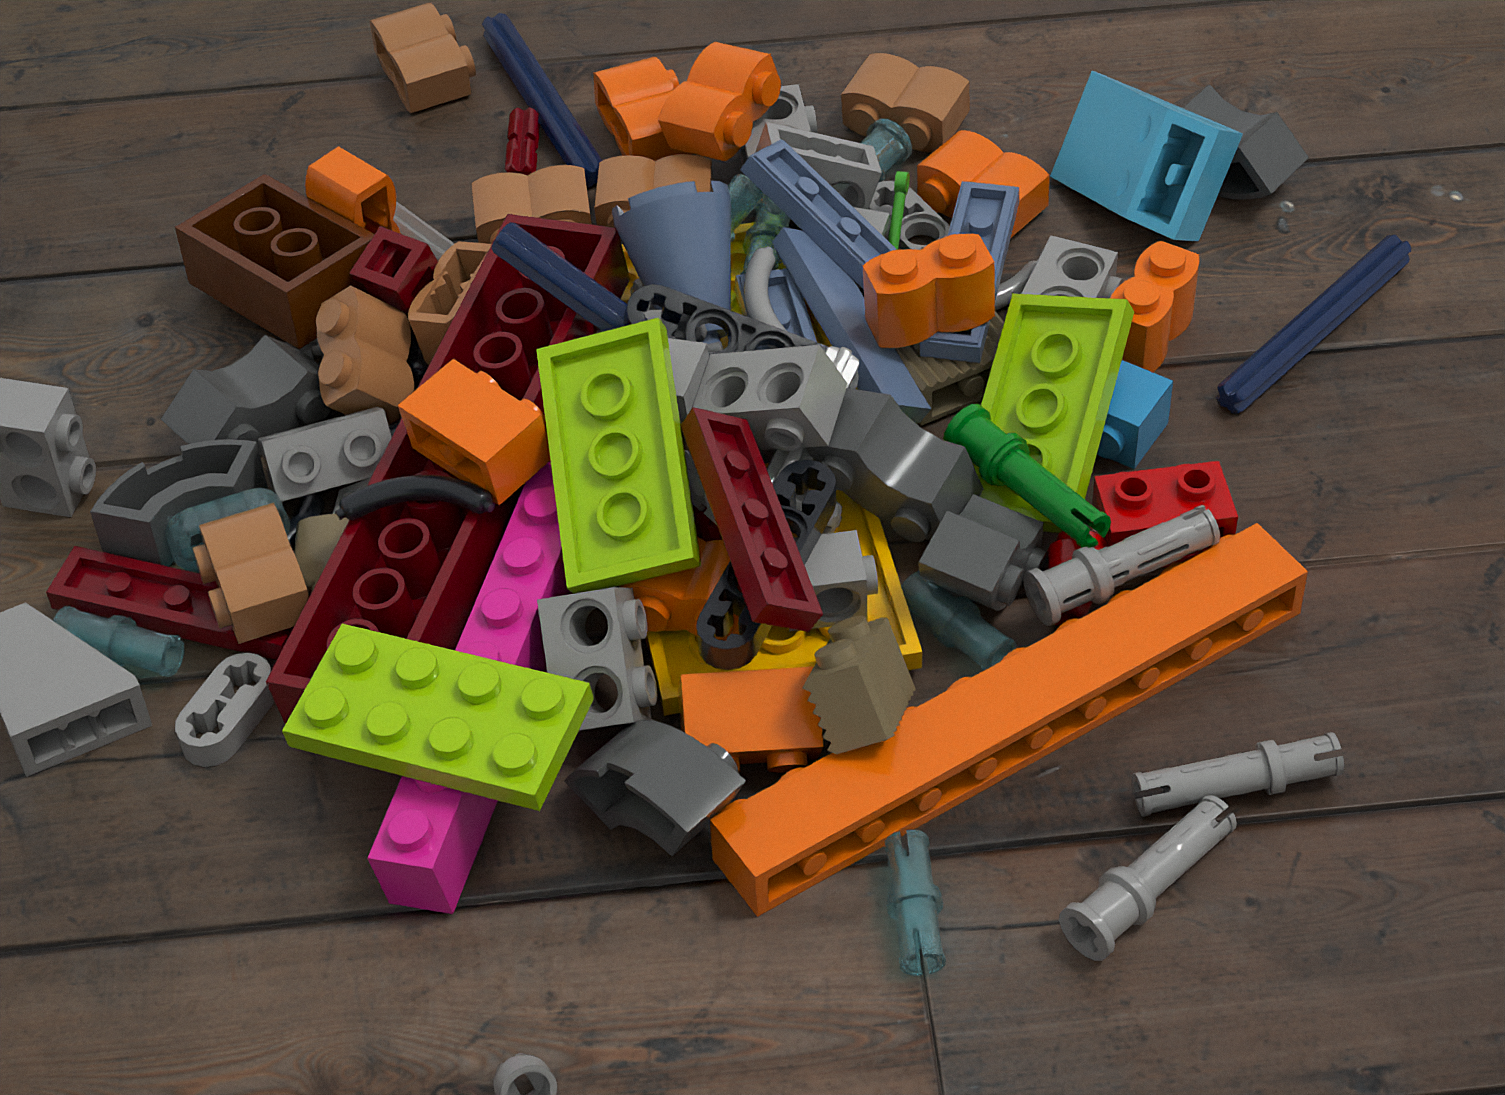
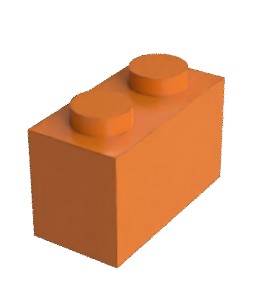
M454 359L398 404L412 448L457 478L488 490L493 497V502L498 505L503 503L551 461L546 421L543 412L530 400L522 399L519 401L502 390L498 383L483 371L475 373Z
M813 667L681 674L678 687L681 731L705 746L715 743L723 747L736 762L738 773L740 772V764L767 763V770L777 773L789 772L799 767L805 768L808 766V760L818 759L824 747L822 728L817 726L821 717L813 714L816 705L808 701L811 692L803 689Z

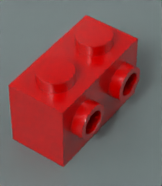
M1219 461L1181 464L1172 467L1094 476L1092 505L1111 518L1110 528L1104 537L1107 547L1162 522L1176 518L1199 505H1204L1205 509H1209L1213 514L1219 527L1220 538L1236 534L1238 514ZM1211 546L1206 547L1200 551L1197 550L1191 554L1181 557V559L1174 561L1168 565H1165L1161 568L1168 567L1176 562L1184 563L1185 561L1210 549Z

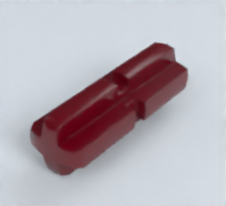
M517 107L509 114L507 135L509 142L506 146L504 168L506 172L530 175L536 171L538 155L536 151L538 149L540 124L538 122V112L531 107L526 110Z

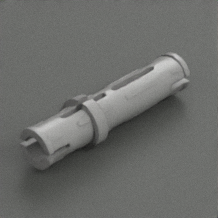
M1328 732L1322 736L1277 745L1274 740L1258 742L1256 749L1253 751L1144 773L1136 772L1132 775L1133 792L1158 787L1163 790L1161 794L1135 799L1141 816L1145 817L1150 816L1151 813L1198 803L1206 795L1224 798L1265 789L1268 795L1282 793L1286 790V784L1328 776H1341L1344 773L1343 756L1320 761L1314 760V755L1339 750L1341 746L1335 733Z

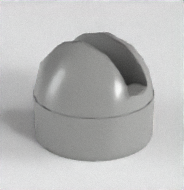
M518 1053L497 1067L493 1079L495 1095H521L514 1080L524 1073L534 1090L526 1095L557 1094V1082L545 1062L534 1055Z

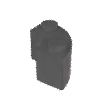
M1210 84L1174 103L1176 106L1243 133L1218 193L1220 197L1242 200L1261 198L1272 194L1309 159L1278 112L1258 115L1241 111L1226 102Z
M264 335L248 354L230 366L213 371L193 369L161 420L187 444L221 439L257 441L259 453L262 455L258 438L322 422L330 413L331 408L325 405L321 397L318 377L320 365L302 350Z
M846 388L829 445L806 447L814 461L827 465L834 472L836 490L843 491L864 509L891 524L898 535L911 542H922L925 539L931 540L946 511L959 515L966 507L972 495L980 496L984 490L966 448L944 441L920 428L902 412L890 394Z
M221 439L179 446L180 456L163 461L148 469L141 462L128 470L105 490L90 511L102 551L169 567L178 555L203 542L199 529L200 524L262 506L269 490L257 441Z
M973 494L959 515L946 511L919 560L920 576L929 583L996 611L1002 610L1007 605L1010 606L1015 600L1018 592L1024 585L1023 578L1026 571L1033 568L1044 571L1048 560V551L1042 549L1044 523Z
M639 720L630 723L569 774L564 782L610 830L618 825L635 828L652 838L666 852L673 856L710 823L711 818L718 815L734 800L746 780L738 774V767L732 756L718 744L711 743L705 746L695 738L670 725L654 720Z

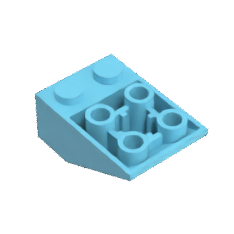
M1091 71L1050 177L1116 214L1173 240L1199 241L1243 133L1103 74Z

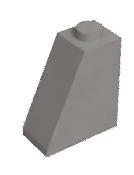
M27 603L0 612V718L26 777L152 726L144 697L135 675Z

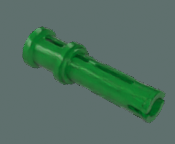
M971 404L953 417L944 432L943 440L964 446L971 461L979 467L980 477L990 485L1008 486L1075 540L1081 548H1091L1099 544L1089 534V527L1102 538L1106 536L1111 525V518L1103 511L1100 512L1029 456L1030 451L1026 440L1016 433L1006 434L991 422L988 410L980 404Z

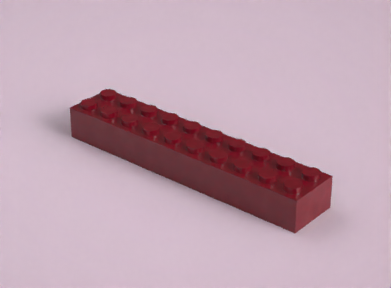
M507 214L497 235L508 223H516L621 299L630 276L616 228ZM491 245L418 388L454 359L475 373L479 371L487 373L498 383L502 390L519 401L522 399L530 400L545 415L536 349L596 334L597 328L494 254ZM401 419L368 485L387 479L411 475H439L457 478L412 448L404 422ZM525 483L500 505L493 502L495 508L490 513L477 514L464 507L447 502L411 501L378 509L354 521L349 520L266 680V684L284 723H287L342 623L455 650Z

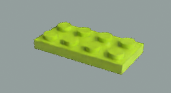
M1012 293L981 406L990 412L991 422L1006 434L1016 433L1026 440L1030 451L1029 456L1085 499L1134 310L1127 299ZM973 463L984 488L979 497L1043 522V531L1062 532L1059 527L1008 486L990 485L980 477L979 467Z
M659 317L536 349L567 589L575 594L612 588L701 566L667 329Z
M342 623L282 732L288 746L540 811L594 697L588 682Z

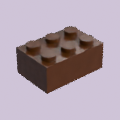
M266 174L175 226L189 284L298 349L317 339L316 317L321 303L350 285L369 294L364 284L353 280L349 273L375 234Z

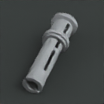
M1199 505L1176 518L1134 534L1109 547H1104L1100 550L1094 547H1082L1073 552L1071 560L1043 572L1038 568L1026 571L1023 578L1026 595L1041 622L1046 626H1051L1059 622L1061 614L1089 601H1092L1094 604L1108 601L1114 593V588L1124 584V582L1168 565L1197 550L1200 551L1206 547L1218 544L1220 541L1218 524L1209 509L1206 510L1204 505Z
M1206 795L1193 810L1128 867L1118 866L1106 871L1099 878V888L1082 903L1071 902L1060 912L1059 922L1067 940L1081 954L1094 961H1103L1114 951V940L1131 925H1143L1154 914L1156 898L1220 840L1236 829L1237 821L1233 812L1226 815L1219 823L1215 820L1229 806L1218 797Z

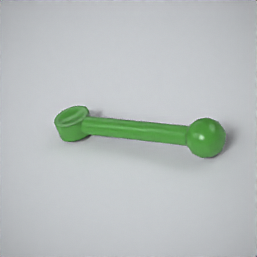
M897 171L895 175V194L888 241L897 250L899 248L905 198L910 181L909 172Z

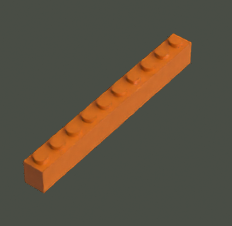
M1258 523L1235 535L1223 536L1220 538L1219 543L1211 546L1210 549L1184 563L1176 562L1171 564L1158 577L1132 591L1125 590L1116 594L1106 605L1080 619L1074 618L1064 622L1054 633L1027 648L1020 647L1012 650L999 663L973 677H963L955 681L945 692L918 707L911 706L906 708L907 710L904 711V715L901 716L902 720L899 721L900 725L896 727L897 731L894 732L895 736L888 740L837 755L831 753L805 768L799 767L790 770L777 783L748 799H738L731 802L718 815L710 819L713 861L758 917L1301 613L1308 571Z

